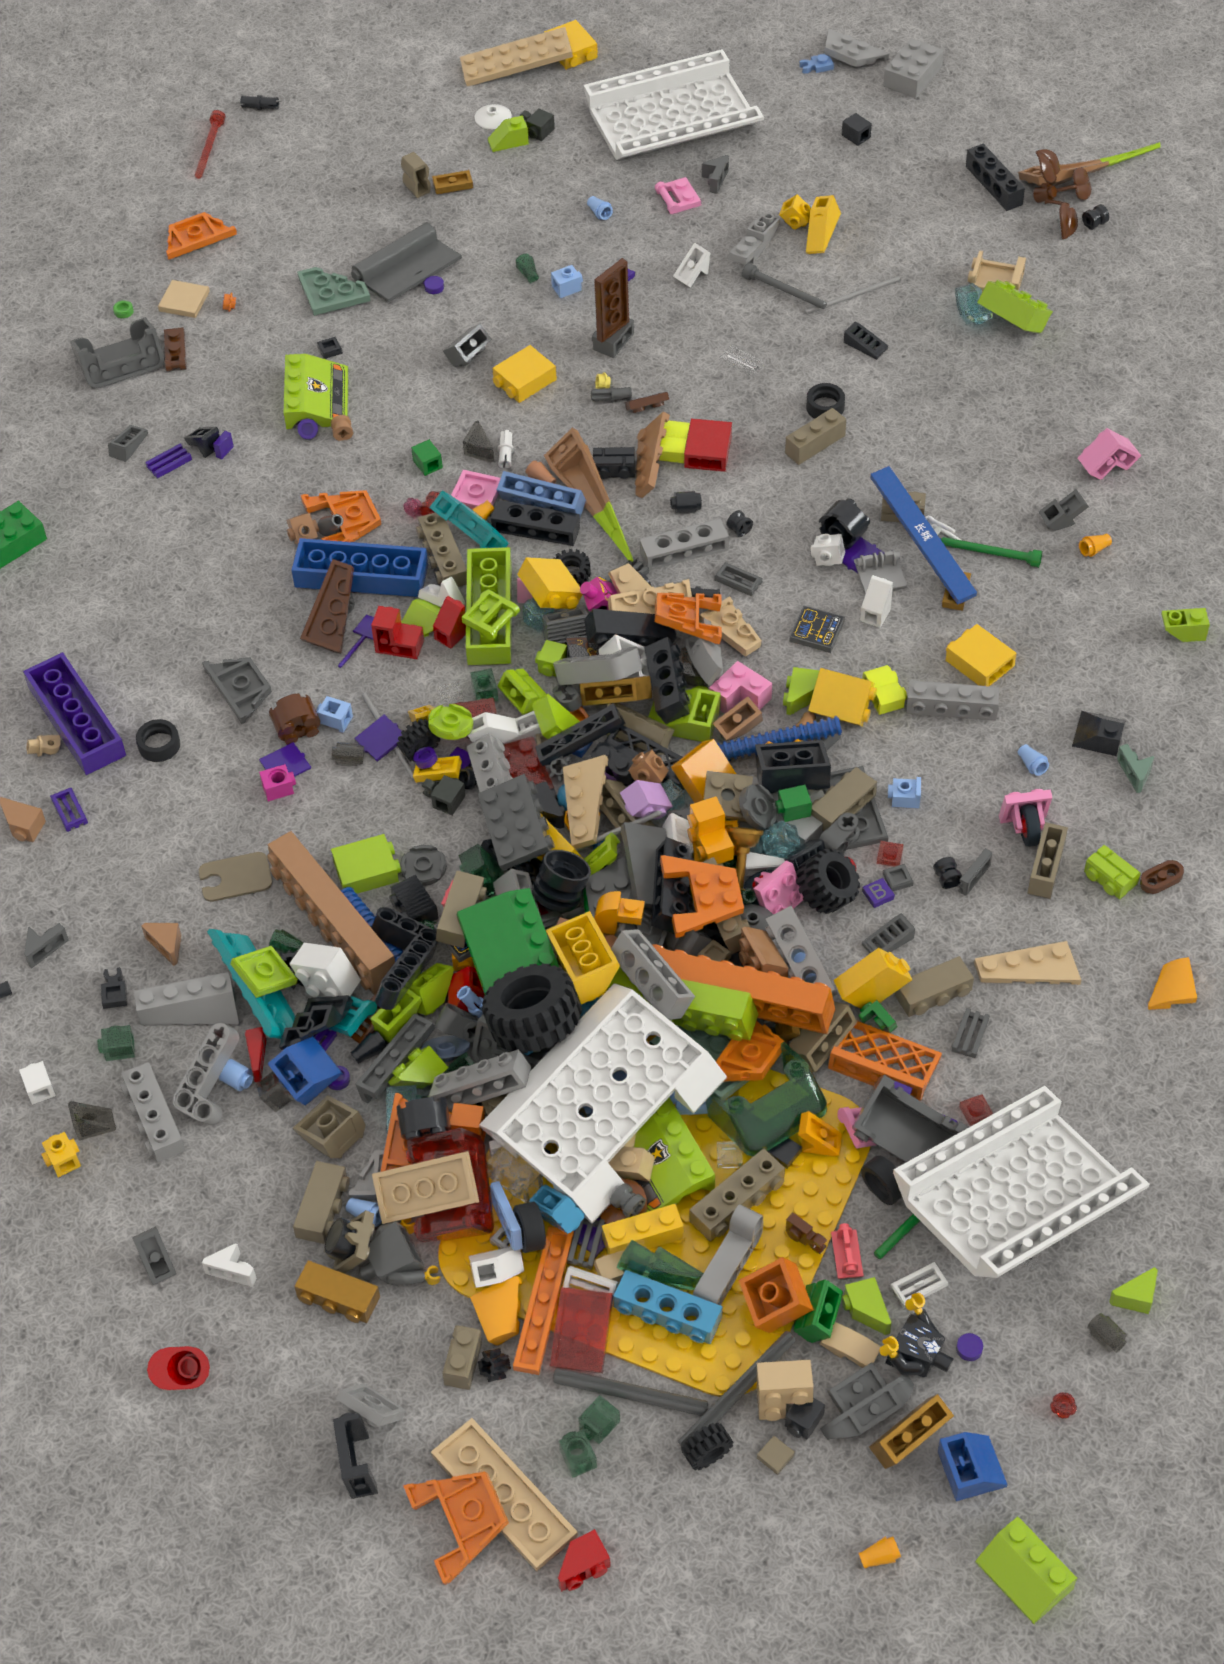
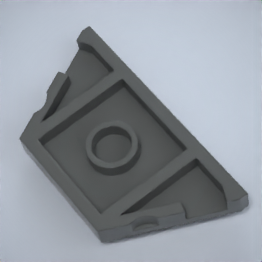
M251 657L239 658L237 660L223 659V663L210 664L209 661L202 662L204 670L241 724L245 723L272 692L270 684Z
M626 856L589 877L585 889L588 908L593 918L597 902L602 895L608 892L620 891L621 898H629L632 888Z

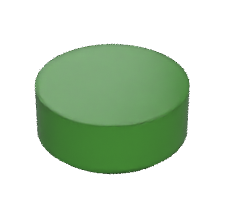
M119 301L113 306L114 314L118 318H128L134 312L133 305L129 301Z

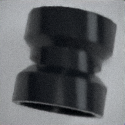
M1102 204L1082 214L1083 224L1090 230L1097 228L1099 224H1105L1110 218L1107 208Z
M944 857L935 862L933 869L935 874L940 877L939 882L943 889L957 887L961 883L962 874L960 870H957V863L953 857Z

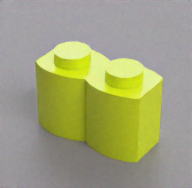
M670 420L665 422L664 429L667 431L665 438H661L660 446L663 447L659 461L684 463L690 423Z
M886 665L863 672L862 679L875 683L874 687L877 688L872 704L879 715L904 708L907 693L905 688L899 685L898 676L894 670L892 671Z

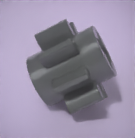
M563 756L552 761L551 765H547L546 768L552 771L549 777L552 778L558 775V781H562L564 776L563 769H561L560 773L556 769V765H560L561 761L562 764L568 766L572 758L569 756L564 760Z

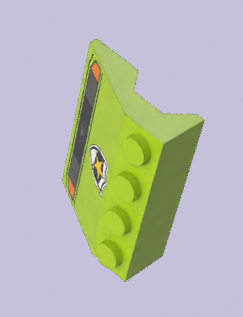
M309 354L285 355L283 413L286 429H292L298 421L304 419H312L321 427H331V420L338 415L348 416V366Z
M669 1097L637 1131L634 1147L644 1148L655 1157L650 1181L633 1180L645 1192L648 1205L647 1212L672 1204L677 1205L684 1196L697 1190L705 1189L712 1191L715 1189V1173Z

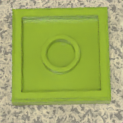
M272 946L232 958L230 963L256 998L296 985L298 980Z

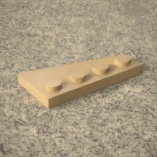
M687 579L682 580L680 583L673 584L672 582L661 587H648L642 591L634 590L610 595L608 598L609 610L655 614L657 593H684V597H692L690 581Z
M606 755L563 767L571 845L575 849L597 843L600 822L599 808L603 801L601 794L606 780L605 767L608 766Z
M1067 941L979 957L974 960L980 982L1012 983L1013 981H1020L1028 984H1035V982L1060 984V982L1081 985V978Z

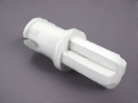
M509 430L501 431L500 445L497 447L499 452L498 466L500 468H503V462H505V468H510L512 464L511 454L514 451V447L512 446V433Z

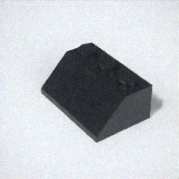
M823 740L755 745L758 783L765 787L770 794L806 785L807 790L830 788L831 764Z

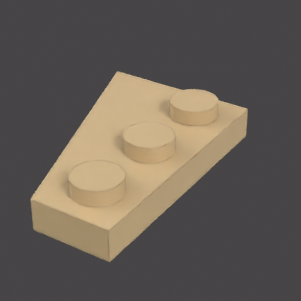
M629 563L608 573L618 594L634 590L642 591L651 587Z
M730 596L722 601L720 612L707 610L699 615V622L705 618L711 621V625L722 627L721 639L745 657L761 647V639L751 625L744 621L741 611L734 607Z

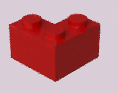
M378 605L371 624L375 653L417 660L424 642L423 627L414 624L401 623L400 609Z

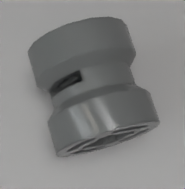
M627 1183L620 1185L610 1198V1204L615 1208H621L627 1218L638 1215L646 1202V1199L640 1194L633 1193L632 1187Z

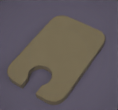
M262 852L207 862L199 868L200 880L208 879L211 876H219L221 878V883L218 886L202 888L203 897L209 902L265 891L272 885L268 859Z

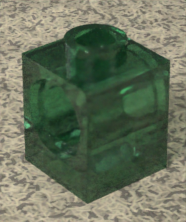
M492 668L470 672L471 686L477 706L483 704L490 705L493 702H497L498 690Z
M599 1395L578 1417L580 1433L587 1440L591 1441L593 1439L600 1444L619 1424L620 1411Z
M584 1430L569 1432L559 1440L560 1452L572 1478L597 1468V1457ZM573 1449L583 1450V1453L580 1455H573L570 1452Z

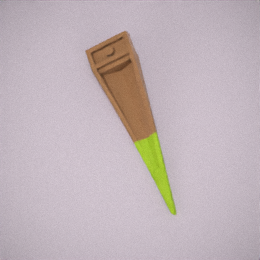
M1159 142L1130 152L1096 160L1060 164V171L1056 175L1057 180L1050 185L1057 186L1073 180V172L1078 167H1083L1090 174L1160 148L1161 144ZM1033 166L1018 172L1020 180L1035 183L1038 186L1046 183L1040 166Z
M572 427L544 457L551 470L567 487L582 491L586 499L584 507L605 530L624 556L633 562V557L590 450L584 443L578 430Z

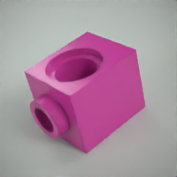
M286 764L259 772L267 801L294 794L293 785H296L293 772L288 773Z

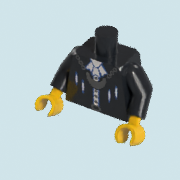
M919 1292L912 1294L911 1298L905 1302L906 1309L914 1311V1315H909L896 1339L893 1336H889L882 1340L884 1345L880 1347L879 1352L882 1356H887L885 1364L895 1367L900 1374L916 1375L924 1378L927 1377L933 1366L948 1372L954 1358L941 1352L945 1337L940 1334L932 1323L926 1310L922 1309L925 1305V1298Z

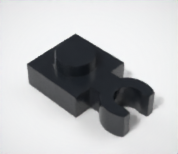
M117 968L115 976H109L108 969H105L103 975L106 983L101 984L103 1009L127 1006V987L125 981H122L123 974L121 968Z

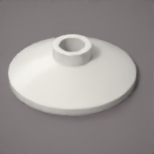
M497 104L483 106L475 113L477 125L490 130L496 129L504 119L512 118L508 108Z

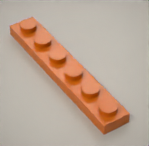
M548 1227L545 1249L542 1250L513 1363L514 1371L535 1375L540 1374L574 1231L567 1234L557 1227Z

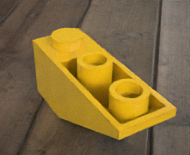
M834 195L815 198L810 210L806 245L807 254L824 253L841 214Z

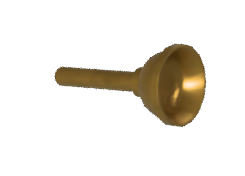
M727 827L726 831L729 832V837L733 845L736 846V852L738 853L736 873L742 896L747 854H749L750 848L758 844L760 836L763 835L764 831Z

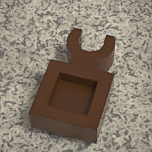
M792 1212L786 1219V1232L788 1236L796 1242L800 1241L805 1246L809 1244L815 1252L821 1254L826 1248L825 1243L827 1239L821 1234L815 1233L810 1224Z

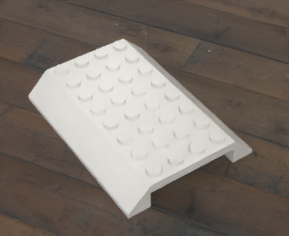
M723 49L584 85L590 114L616 160L749 126L764 120V116L758 106H749L729 73V59Z
M1046 1086L1037 1089L895 1168L893 1171L906 1207L974 1276L997 1278L1147 1189L1150 1185L1132 1167L1120 1174L1058 1115L1062 1101Z

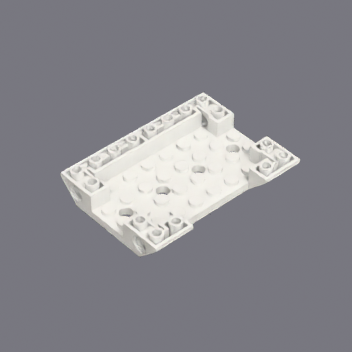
M613 984L583 1015L577 1026L575 1025L574 1031L571 1034H567L562 1042H558L530 1071L526 1087L510 1092L479 1124V1127L516 1159L519 1156L522 1157L551 1182L555 1190L568 1196L585 1214L584 1217L593 1223L610 1205V1198L615 1190L624 1184L608 1162L674 1091L675 1099L694 1114L727 1076L708 1051L634 990ZM650 1035H657L660 1038V1042L657 1045H650L646 1039ZM618 1070H622L627 1074L626 1079L623 1081H616L612 1076ZM584 1106H588L593 1110L592 1115L589 1117H582L578 1112ZM548 1143H555L559 1149L554 1154H548L544 1151V1147Z

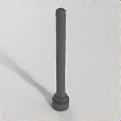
M747 263L742 270V277L745 279L760 280L821 309H825L827 306V302L759 272L756 265Z

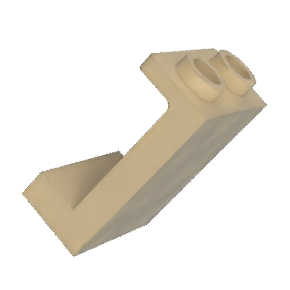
M979 251L977 258H973V271L970 270L967 282L971 283L970 290L983 292L988 281L996 282V280H1000L1004 283L1007 281L1016 286L1015 290L1019 291L1025 271L1026 258L1018 257L1016 265L984 260L983 251Z

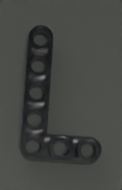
M380 907L372 924V930L380 939L404 950L382 979L375 998L377 1006L385 1010H391L397 1006L433 958L438 941H436L437 931L394 909Z

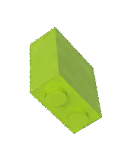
M385 834L331 848L333 862L342 889L351 887L354 892L359 894L399 882L398 873H401V867L398 859H393L392 855H395L394 847L391 841L387 842Z

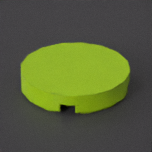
M449 704V707L440 705L431 710L428 718V727L433 734L446 740L461 739L469 735L473 729L472 714L466 708L456 704Z

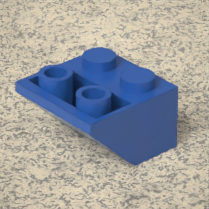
M315 1037L286 1047L268 1063L293 1098L305 1106L343 1074Z
M963 1432L940 1439L938 1455L955 1501L1008 1486L988 1435Z

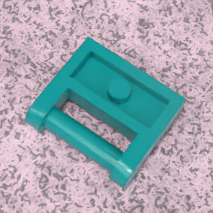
M350 996L353 1000L351 1006L358 1008V1010L350 1009L341 1022L329 1029L351 1037L367 1016L373 1015L376 1012L377 1004L374 1001H364Z

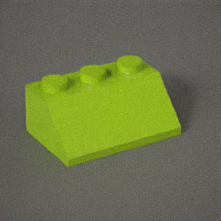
M1018 1516L993 1538L975 1560L977 1565L1033 1624L1074 1589L1077 1577Z

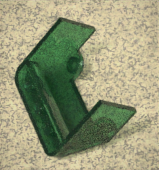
M785 1042L781 1043L785 1076L789 1081L752 1103L741 1096H732L722 1102L714 1093L706 1100L708 1117L749 1156H755L763 1148L768 1151L799 1132L801 1113L810 1111L819 1118H822L827 1113V1101L808 1063Z

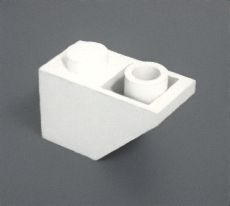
M874 575L871 577L861 607L860 621L881 628L891 610L893 582Z
M487 712L472 718L473 729L468 735L472 743L487 734L492 735L495 739H500L502 743L520 736L515 718Z
M512 1247L469 1256L472 1277L476 1288L501 1283L524 1272L520 1249L514 1251Z

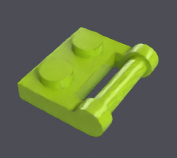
M488 589L462 616V623L481 632L487 639L493 641L498 636L497 632L512 616L515 617L520 612V608L515 603ZM502 608L506 610L492 626L487 625Z
M609 833L603 843L588 856L582 857L590 866V876L600 871L605 865H611L616 860L617 845L620 841L614 833Z

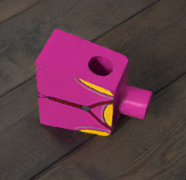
M596 577L590 582H584L580 587V592L584 596L589 612L592 609L609 610L608 598L610 595L618 594L614 585L601 577Z

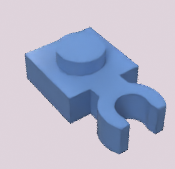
M825 54L812 56L810 61L801 60L799 62V67H802L803 74L809 73L811 70H815L816 73L834 70V64L830 56Z

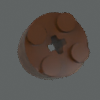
M300 693L285 696L276 702L277 706L274 709L271 707L269 710V716L277 735L286 745L293 742L296 743L300 737L307 736L310 738L319 733L320 718L311 698L306 694V697H301Z

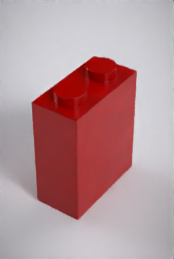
M691 418L684 453V468L726 472L732 438V422Z

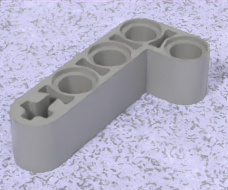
M637 647L624 648L613 654L565 658L553 663L559 685L620 680L642 670Z
M217 1023L212 1026L173 1096L174 1107L208 1125L219 1123L222 1118V1109L218 1104L207 1099L239 1041L237 1030L223 1023ZM215 1053V1058L210 1063L209 1058L211 1054ZM203 1075L202 1082L197 1084L198 1077ZM190 1096L191 1101L188 1106H185V1101ZM210 1107V1114L205 1118L204 1113Z
M741 1204L737 1206L730 1220L729 1232L695 1287L694 1296L718 1305L722 1304L762 1235L763 1215Z

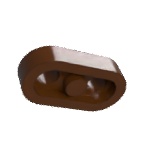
M1167 860L1144 871L1141 875L1140 887L1149 894L1159 893L1182 880L1184 867L1178 861Z

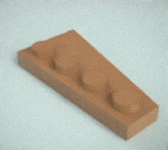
M664 411L647 427L641 429L637 435L635 495L643 498L655 488L659 464L656 462L660 455H662L663 450L660 442L661 438H665L667 431L664 429V423L668 422L670 417Z

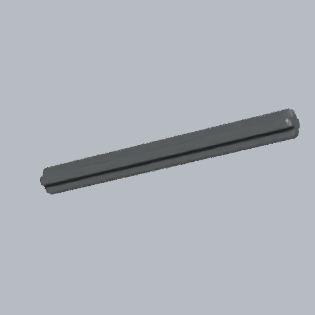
M785 1331L679 1439V1445L683 1447L684 1442H687L690 1436L693 1437L696 1431L699 1432L704 1426L708 1427L709 1424L718 1422L757 1382V1363L776 1362L795 1343V1337L790 1332Z
M559 1367L555 1369L553 1375L554 1383L699 1416H703L708 1410V1402L702 1399Z

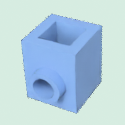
M573 265L551 272L552 288L560 298L582 291V275L579 271H576Z

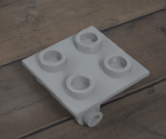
M893 549L889 552H884V554L879 552L878 555L876 553L867 556L860 555V558L854 559L865 594L873 575L893 582V589L907 587L898 561L900 559L899 551Z

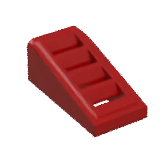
M263 1027L249 1029L245 1032L252 1073L256 1083L261 1082L267 1042Z

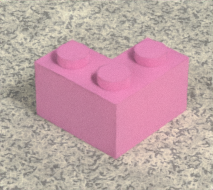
M1106 428L1083 450L1078 460L1090 475L1101 480L1116 465L1128 470L1142 455L1129 439Z
M739 661L732 665L709 687L710 691L721 693L720 711L723 713H727L746 697H749L759 710L772 699V682Z

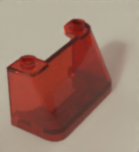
M460 1127L407 1141L406 1158L410 1164L469 1151L479 1198L477 1203L429 1213L419 1217L414 1225L417 1241L431 1242L492 1233L494 1230V1219L486 1151L481 1136Z

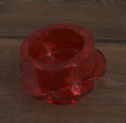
M1066 1392L1056 1394L1052 1399L1053 1402L1050 1404L1051 1411L1062 1419L1069 1418L1070 1415H1074L1077 1411L1074 1397ZM1065 1404L1066 1408H1062L1061 1405Z

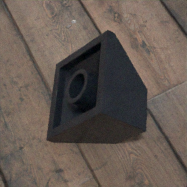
M1081 710L1072 747L1117 757L1126 720Z

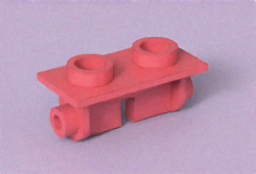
M847 1223L840 1224L837 1231L831 1232L838 1279L864 1277L857 1230H852Z

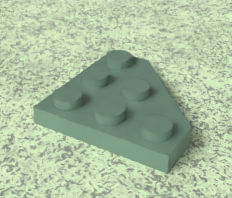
M318 267L297 272L298 279L314 316L371 301L367 287L362 281L357 280L353 282L347 280L346 276L334 272L331 275L323 272V269Z

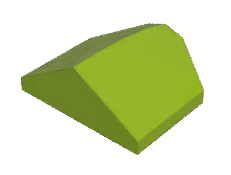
M418 598L412 601L401 623L423 627L424 637H427L429 633L433 632V624L441 607Z

